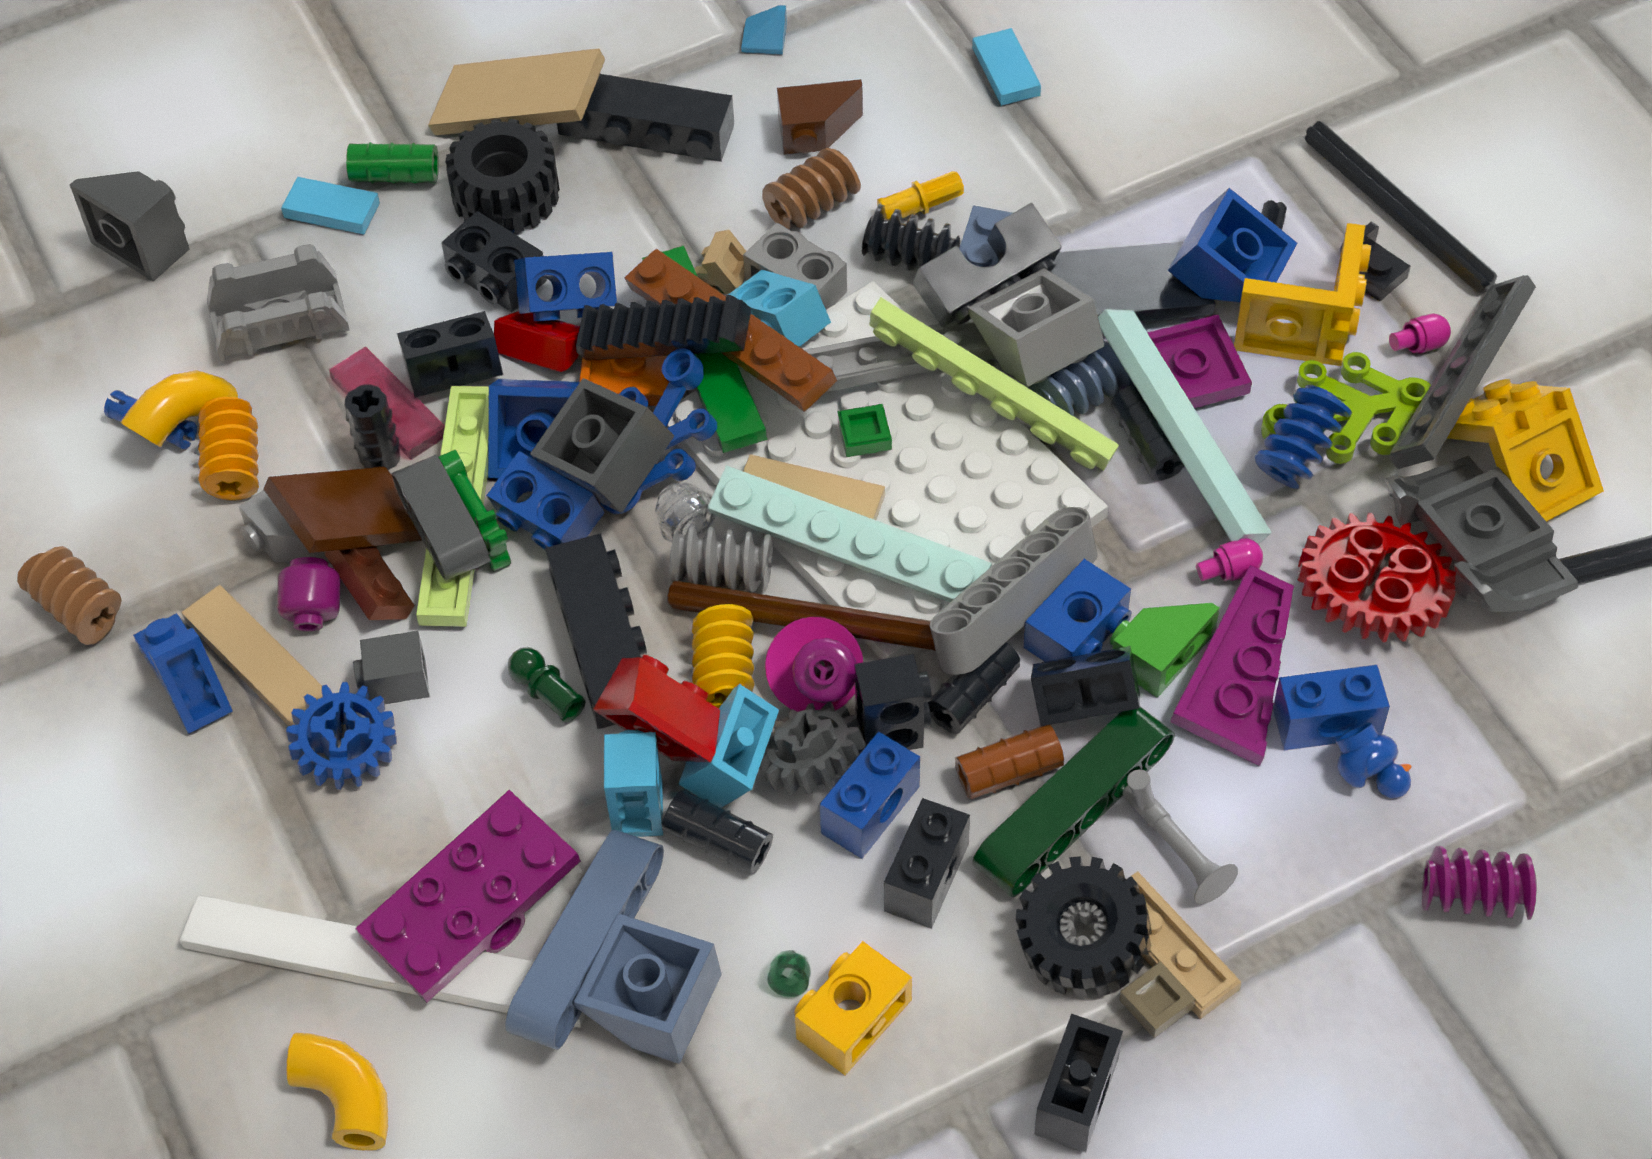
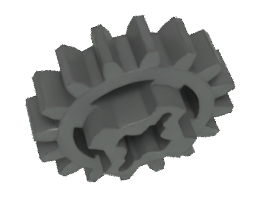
M832 702L826 703L821 710H816L813 703L808 704L806 710L800 712L794 709L790 710V719L785 722L781 720L775 721V731L771 732L759 768L765 780L770 781L774 790L777 791L785 786L790 795H793L799 787L803 786L808 794L813 793L815 786L822 784L828 788L833 786L832 777L835 775L843 776L848 770L847 764H852L859 756L858 751L866 747L857 717L850 715L848 708L845 706L835 711Z

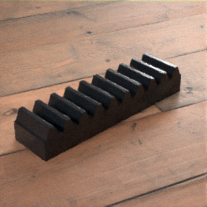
M726 295L725 301L715 296H710L709 302L699 297H694L693 303L682 298L678 299L677 304L668 300H662L661 305L652 301H646L645 307L636 302H631L630 308L620 303H615L614 309L605 304H600L599 310L589 305H584L576 352L587 361L668 356L671 352L681 348L688 349L693 354L744 351L752 309L743 300H739L732 295Z

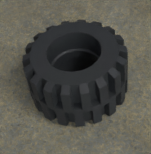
M493 119L490 124L484 125L481 122L473 125L474 130L462 132L459 135L460 141H453L450 145V154L446 155L445 163L455 211L459 217L464 218V222L476 211H479L507 230H514L515 233L523 232L524 227L528 225L531 227L537 226L541 223L540 217L547 218L553 212L552 206L557 205L560 188L554 148L552 143L548 142L547 135L542 130L536 132L534 125L528 122L520 125L519 120L509 119L508 122Z

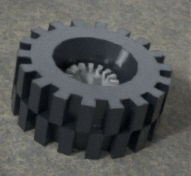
M1081 856L1069 857L1071 867L1061 869L1059 861L1048 865L1051 876L1045 879L1038 872L1031 879L1034 891L1023 890L1019 898L1023 910L1016 909L1015 920L1019 928L1016 931L1030 969L1034 968L1037 978L1044 985L1051 981L1055 992L1063 995L1066 994L1068 987L1073 988L1076 998H1088L1087 989L1096 988L1099 997L1110 994L1107 984L1116 981L1121 989L1130 983L1127 974L1130 969L1138 974L1143 968L1142 954L1149 955L1151 949L1149 935L1152 934L1149 913L1144 895L1140 894L1137 882L1132 876L1125 879L1123 868L1113 863L1111 868L1106 870L1103 859L1092 857L1090 866H1083ZM1079 921L1085 925H1089L1093 921L1096 922L1093 926L1095 936L1092 935L1091 939H1088L1085 935L1076 938L1077 932L1074 925Z

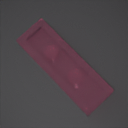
M366 346L329 369L331 379L346 395L360 385L371 384L381 389L387 397L389 408L392 410V421L396 424L395 433L399 438V449L410 460L443 440L445 425L418 398H415L414 394Z

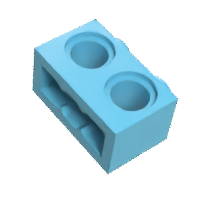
M760 270L728 294L743 300L752 309V315L799 347L831 323L816 285L766 270Z
M625 730L619 734H604V791L611 831L615 829L636 837L663 836V781L656 732L644 733L639 730Z

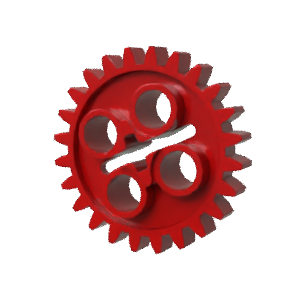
M1350 513L1346 525L1334 517L1331 519L1329 528L1319 525L1315 536L1309 535L1307 537L1305 548L1302 549L1298 563L1300 570L1297 580L1304 583L1302 595L1314 597L1311 605L1312 610L1327 609L1325 617L1327 623L1337 619L1344 621L1342 632L1346 633L1355 626L1360 628L1362 639L1366 640L1370 632L1373 631L1378 633L1382 642H1387L1389 633L1394 632L1404 642L1407 640L1410 630L1419 637H1423L1427 626L1436 629L1441 617L1446 618L1448 616L1456 594L1454 585L1456 571L1449 570L1452 558L1439 556L1442 549L1440 543L1430 545L1425 543L1428 532L1424 531L1416 535L1410 533L1411 523L1403 524L1400 528L1394 526L1392 516L1389 515L1384 520V523H1378L1372 513H1368L1365 522H1360L1353 513ZM1388 553H1392L1388 566L1384 567L1379 573L1372 593L1367 600L1363 601L1362 598L1366 588L1375 580L1381 562Z

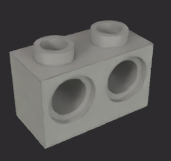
M777 222L743 254L745 282L760 270H766L814 284L826 310L835 305L847 293V263L842 261L837 254L823 250L808 241L801 233L791 231Z

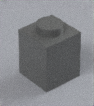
M419 631L360 640L362 659L353 661L354 675L358 689L362 686L368 687L370 701L378 696L384 699V704L430 697L426 659Z

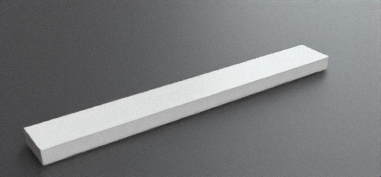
M197 895L180 938L184 949L418 995L358 935L355 930L357 926ZM483 951L433 998L507 1013L514 995L534 961ZM583 1012L574 1027L581 1028L585 1016Z

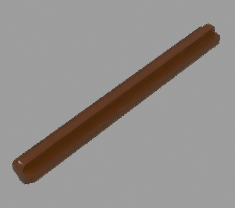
M681 581L672 582L667 595V603L673 609L699 613L708 607L720 604H734L748 609L753 616V622L784 627L802 618L822 617L841 624L854 638L936 651L929 620Z

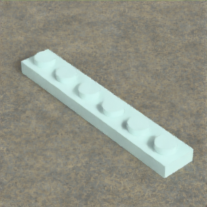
M727 465L708 505V510L711 514L759 532L771 534L775 538L947 602L953 601L992 566L991 562Z

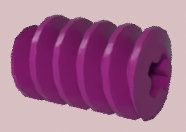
M1436 846L1433 849L1429 860L1426 861L1423 874V911H1428L1433 898L1439 897L1444 913H1449L1454 900L1460 899L1463 912L1466 915H1470L1476 901H1481L1485 916L1491 917L1498 902L1503 904L1506 918L1512 919L1518 904L1524 905L1527 920L1532 919L1536 905L1537 880L1532 859L1528 854H1519L1512 865L1510 855L1507 852L1501 851L1497 853L1491 864L1488 852L1480 849L1476 851L1470 863L1468 852L1465 848L1455 849L1450 861L1444 846Z

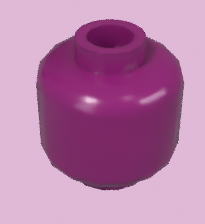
M300 557L291 560L290 566L285 567L278 574V614L283 619L293 622L294 628L297 630L317 631L322 629L323 623L334 619L340 611L339 573L329 567L328 562L321 558Z
M829 638L814 639L804 645L795 656L792 667L793 679L799 691L810 700L821 703L836 702L847 696L855 686L854 664H857V661L851 650L841 642ZM826 660L832 665L824 667L819 662ZM815 666L821 670L820 679L815 674ZM834 670L833 675L825 680L826 673Z

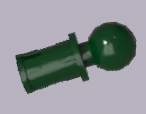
M523 647L514 651L508 659V673L512 680L521 685H528V695L533 699H541L558 714L563 722H570L578 717L585 707L586 700L560 678V670L554 665L545 666L543 655L531 647Z

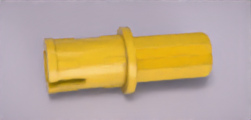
M951 171L923 183L913 181L910 188L877 199V206L879 204L885 205V219H890L895 209L901 210L902 218L920 211L925 215L929 213V208L961 196L964 193V185L960 175L955 171Z

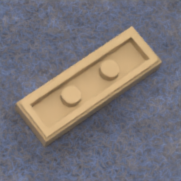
M751 454L743 472L877 520L885 498V486Z
M1137 871L1131 876L1137 882L1140 894L1144 895L1152 928V934L1149 935L1151 941L1149 955L1142 954V957L1152 967L1161 961L1196 999L1192 1011L1199 1019H1202L1238 992L1241 987V981Z

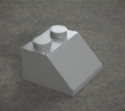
M1045 268L968 307L970 317L1002 369L1027 387L1045 381L1051 374L1072 363L1084 360L1089 354L1104 347L1094 299Z

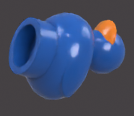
M1366 723L1344 733L1336 739V743L1342 752L1338 758L1337 768L1341 777L1349 785L1355 788H1362L1365 786L1367 778L1377 774L1376 785L1382 795L1397 799L1407 794L1411 787L1409 770L1412 766L1405 763L1400 765L1394 763L1399 751L1397 744L1391 737L1378 734L1372 723Z

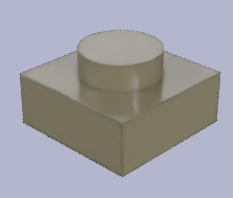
M1161 961L1121 990L1119 1001L1153 1038H1156L1194 1009L1196 1001Z

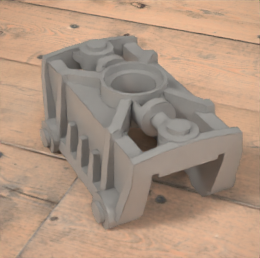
M311 244L296 247L294 254L237 267H233L230 263H224L212 268L207 304L220 361L226 360V356L248 352V355H254L260 348L307 337H314L316 340L322 339V334L344 329L345 332L350 331L336 273L320 251L316 252V248ZM331 290L335 291V295L327 296L324 293ZM223 315L222 320L218 321L217 317Z

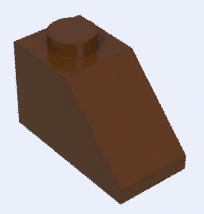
M862 80L777 88L778 119L784 155L816 152L829 148L863 116Z

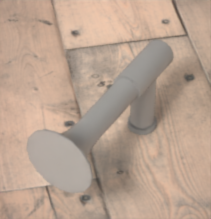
M1140 769L1132 771L1128 775V786L1124 789L1123 796L1148 825L1161 835L1191 870L1198 884L1194 900L1198 904H1205L1220 897L1234 883L1238 875L1237 866L1235 864L1219 866L1204 856L1174 823L1170 814L1154 798L1149 774Z

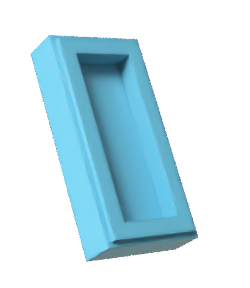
M1012 28L973 38L972 49L1001 106L1041 96V84Z
M297 176L281 209L284 218L364 235L380 201L378 193Z

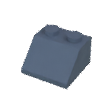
M618 913L574 1000V1005L578 1010L631 1048L680 1064L722 975L714 943Z

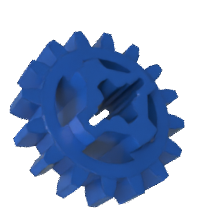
M342 682L339 693H332L327 685H323L322 697L318 700L309 694L304 696L305 711L301 709L292 710L291 714L295 725L286 728L288 742H291L288 746L290 757L292 760H299V772L303 776L314 770L316 785L321 786L327 778H333L336 790H341L344 780L352 778L353 783L359 787L362 786L361 774L368 772L376 778L380 775L378 760L391 762L392 752L389 746L397 744L396 730L392 729L395 726L392 711H384L385 704L381 696L369 701L368 687L362 686L356 694L350 693L348 682ZM355 712L362 714L366 718L359 717ZM346 724L347 730L344 733V738H341V746L338 748L337 741L339 740L340 733H343V725ZM317 753H324L330 760L319 756Z

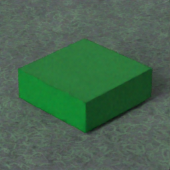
M883 404L837 411L838 425L846 457L892 450V437Z

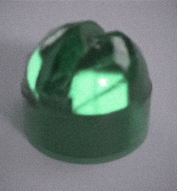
M794 950L781 951L777 954L770 964L767 976L770 988L777 994L785 997H795L803 994L809 986L811 976L808 959ZM785 968L792 969L789 977L782 974Z

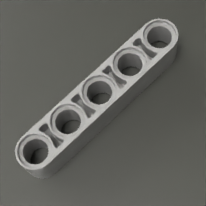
M1068 507L1051 514L930 621V630L939 666L943 672L959 675L971 672L979 667L1025 625V621L1084 558L1092 564L1097 559V549L1090 515L1086 509Z

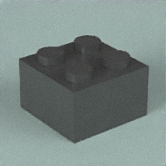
M583 378L530 455L539 463L593 493L598 502L622 513L674 438V435L648 407Z

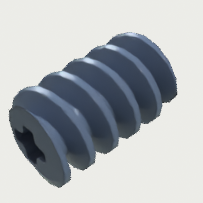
M1103 340L1104 347L1089 354L1084 360L1072 363L1051 374L1045 381L1028 386V389L1074 416V410L1079 414H1085L1089 410V402L1099 406L1104 402V394L1113 398L1118 394L1119 386L1124 389L1127 386L1133 385V382L1110 344Z

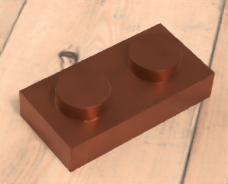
M375 546L325 552V556L339 573L341 580L368 620L408 618L415 605Z

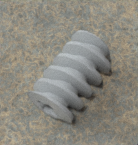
M690 524L684 537L679 536V532L676 530L670 554V579L672 582L682 581L687 572L690 583L700 584L706 574L709 586L718 587L725 577L728 589L737 590L743 579L747 592H756L761 581L764 591H766L773 560L771 534H765L760 546H755L752 532L749 531L746 532L741 544H736L733 529L727 530L722 542L717 541L715 528L709 526L703 539H698L695 524Z

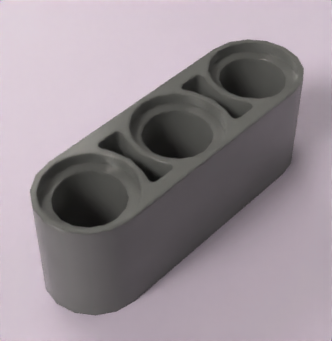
M437 455L391 473L398 495L445 581L490 562L483 538Z

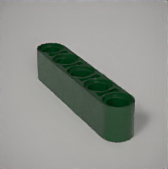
M1141 706L1139 709L1120 712L985 839L973 857V866L1010 897L1018 896L1032 884L1031 879L1038 872L1042 874L1048 868V865L1057 860L1123 796V791L1128 786V775L1132 771L1140 769L1148 772L1161 760L1171 747L1175 733Z

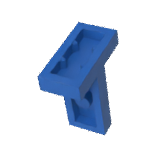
M177 613L168 618L155 620L144 630L133 634L140 651L168 693L188 734L233 712L200 637L193 627L187 629Z

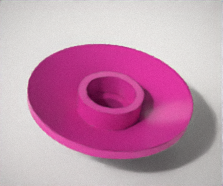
M807 617L788 624L774 637L766 655V677L772 692L786 707L800 712L806 710L807 705L811 703L814 704L816 710H821L826 704L807 698L799 691L793 679L792 667L795 656L807 643L814 639L822 638L839 641L851 650L857 663H863V656L858 642L841 624L827 618ZM823 661L825 667L832 665L829 661ZM834 670L826 673L825 680L833 675ZM855 686L847 696L832 702L835 711L852 699L855 695Z

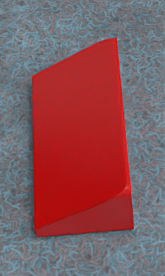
M519 311L494 320V336L499 354L559 372L566 371L579 356L576 352V344L580 326L560 320L534 322L533 313L519 314Z

